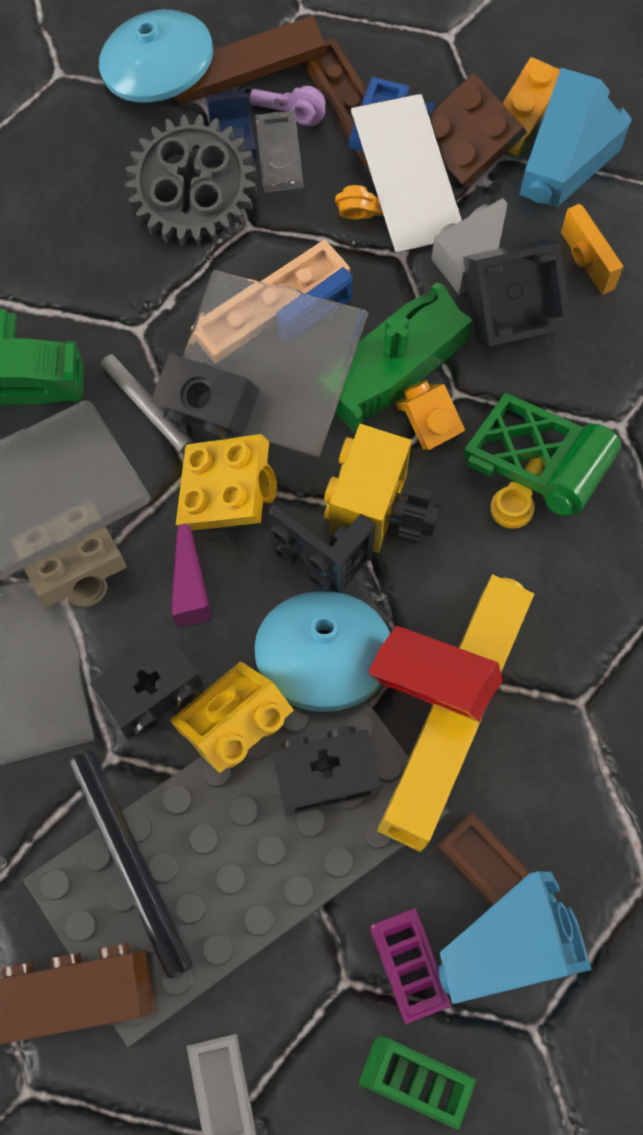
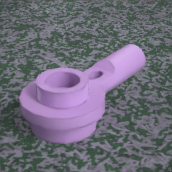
M311 86L295 88L292 93L284 94L253 89L250 94L251 105L287 111L293 119L306 126L319 124L325 115V98L318 89Z

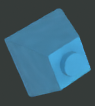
M561 67L525 169L519 195L530 198L536 203H546L558 207L621 151L632 118L624 108L616 109L608 98L610 90L601 79Z
M538 871L527 875L440 952L442 964L439 965V978L446 994H450L452 1004L592 970L579 924L571 907L565 908L563 903L557 902L553 895L559 893V885L552 872Z

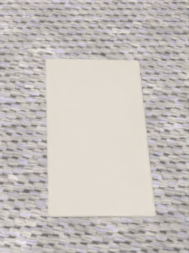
M418 94L352 108L351 112L395 252L434 244V236L444 226L451 223L457 224L462 220L422 95Z

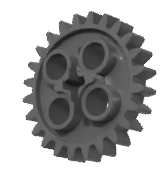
M182 115L180 126L177 127L168 118L166 119L167 131L162 133L153 126L151 128L154 137L152 141L144 138L139 139L143 153L131 151L130 153L133 163L137 166H128L125 169L129 179H131V181L125 183L128 194L133 195L128 200L132 209L138 210L136 215L140 223L148 222L147 226L152 235L162 229L163 239L167 243L174 234L177 235L179 243L183 247L189 236L194 237L197 246H201L203 235L206 234L215 243L217 242L216 230L221 228L230 235L232 233L229 224L231 220L238 223L244 222L240 208L251 210L253 207L251 199L247 196L257 194L256 184L252 182V180L257 178L255 166H250L254 162L251 151H244L246 146L243 137L234 140L235 135L231 126L220 132L219 120L216 118L209 127L205 126L202 115H198L194 125H189L186 115ZM195 148H199L198 153H197V155H196L195 162H194V168H195L197 177H194V178L192 179V175H193V174H192V170H193V161H192L193 150H194ZM173 155L183 156L177 163H167V160ZM212 160L223 161L217 168L210 169L206 167ZM191 183V206L189 213L185 214L183 212L185 211L187 201L189 199V193L186 184ZM166 193H177V196L170 202L160 201L161 197ZM207 197L217 199V202L210 207L199 206L200 202Z

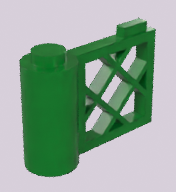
M505 393L464 449L463 458L468 460V467L491 476L495 472L542 494L547 506L554 513L574 516L580 514L621 450V442L618 436L606 426L588 424L582 427ZM509 410L523 416L526 423L506 427L502 417ZM554 430L566 437L562 442L545 445L540 432ZM531 434L536 447L515 451L510 438ZM502 440L506 452L492 455L480 448L484 443ZM541 458L544 470L540 476H537L522 469L519 461Z

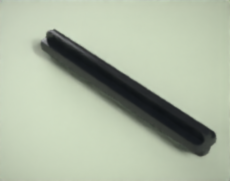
M90 749L82 751L70 758L69 764L166 976L176 978L192 968L190 957L96 755Z

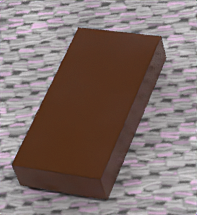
M472 812L436 846L492 906L527 875L531 874Z

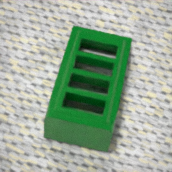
M381 1036L376 1037L359 1079L360 1086L457 1130L460 1128L476 1083V1079ZM392 1055H395L397 1057L388 1080L384 1084L382 1083ZM409 1062L416 1066L406 1092L403 1093L399 1089ZM431 1071L435 1075L425 1102L419 1100L428 1072ZM449 1079L454 1082L445 1110L442 1111L437 1106L446 1081Z

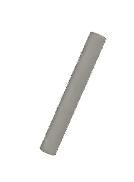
M113 354L106 356L102 360L101 367L181 454L185 453V446L194 444L190 437L178 424L162 417L164 410L151 403L152 396Z

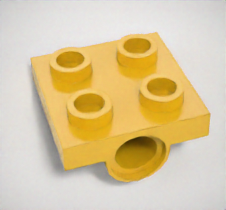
M262 434L186 445L176 526L187 523L191 527V531L261 523L263 504L273 502L277 493L276 476L273 469L267 464L269 440Z

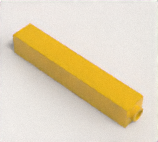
M492 574L481 594L458 648L498 662L502 672L534 593L525 590L519 582L513 579L499 578ZM432 705L377 832L419 852L425 848L430 842L480 724L479 722Z

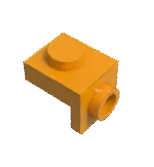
M427 380L420 381L404 390L406 397L395 402L398 411L406 412L423 450H430L465 431L445 384H428Z

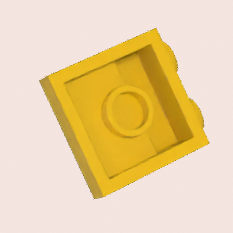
M240 661L171 718L170 721L179 733L197 749L201 756L216 771L221 773L226 768L239 764L246 757L248 749L262 737L270 736L278 731L283 725L285 718L294 710L271 680Z

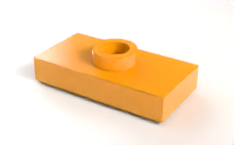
M579 203L568 208L561 234L570 246L576 264L584 267L600 293L604 295L615 289L623 269V264L583 205L581 206Z

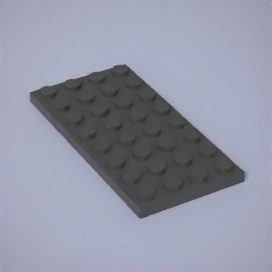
M366 700L353 707L331 712L310 711L290 704L294 711L285 718L281 728L270 736L262 737L248 749L246 757L236 766L226 768L219 773L201 756L122 811L192 962V968L176 978L166 976L99 828L23 879L69 955L81 952L82 963L99 960L98 949L129 943L130 953L147 950L156 1013L142 1018L112 1023L127 1048L139 1042L406 846L377 832V829L409 757ZM353 726L356 732L368 730L381 783L380 795L286 816L272 751L281 749L280 744L293 738L308 737L309 743L328 739V732L342 727ZM322 759L318 761V769L315 771H321L323 778L332 777L334 767L329 766L327 759ZM445 806L438 822L449 813Z

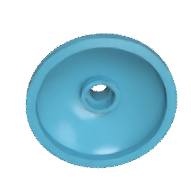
M167 9L145 12L127 20L111 34L100 53L99 70L105 85L118 97L134 102L165 100L189 89L204 75L213 56L212 39L203 22L190 14Z
M314 591L299 594L277 605L262 621L255 639L256 666L258 672L271 680L287 702L293 706L318 712L347 709L365 701L382 686V684L378 683L368 674V671L390 632L384 620L373 608L353 596L332 591ZM318 631H329L331 633L320 634Z

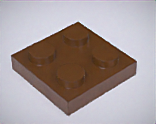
M475 73L429 115L443 163L465 189L527 133L525 127Z

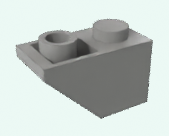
M503 198L491 205L486 204L478 207L470 217L457 224L451 223L444 226L434 236L431 259L459 295L468 290L463 256L499 249L508 205Z

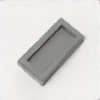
M237 1034L188 1045L187 1051L203 1135H257Z

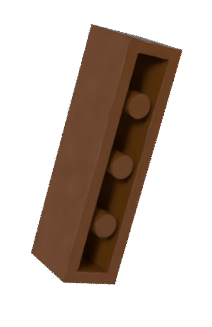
M129 943L100 948L98 949L99 960L82 963L80 952L50 958L51 969L34 972L33 962L3 967L4 978L0 979V1044L127 1021L156 1013L147 950L130 953Z

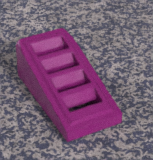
M187 523L178 525L171 611L178 628L210 621L212 617L191 527Z
M416 908L369 927L405 1025L452 1006L448 994H446L441 985L439 969ZM410 928L413 935L412 938L388 947L385 937ZM416 947L418 948L421 957L395 967L392 957ZM425 967L428 974L427 977L402 986L400 976ZM428 987H433L436 996L409 1006L406 996Z

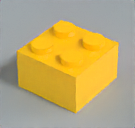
M359 424L354 439L346 438L339 457V463L342 464L339 478L331 477L324 496V502L327 503L324 519L329 521V537H333L344 523L351 525L362 514L375 524L373 551L379 553L389 527L397 494L401 493L407 477L412 440L363 424Z

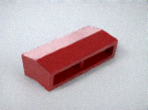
M399 626L394 628L382 644L368 671V674L382 685L479 723L491 698L503 682L498 662Z

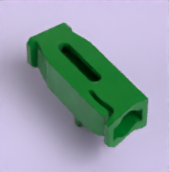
M436 282L431 286L430 295H423L408 302L353 346L330 377L324 374L317 379V395L351 431L357 432L359 424H363V420L389 408L405 395L404 390L423 380L469 341L473 320L459 310L445 286Z
M0 309V405H38L63 401L81 402L83 398L84 364L76 341L64 343L15 338L17 315L15 313H7L6 309Z

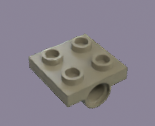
M93 504L74 511L67 517L40 530L31 532L26 537L12 543L44 609L65 598H68L73 605L78 607L94 605L106 594L107 583L105 578L127 568L121 553Z

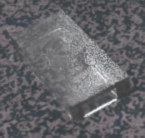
M295 110L255 115L264 193L304 188Z

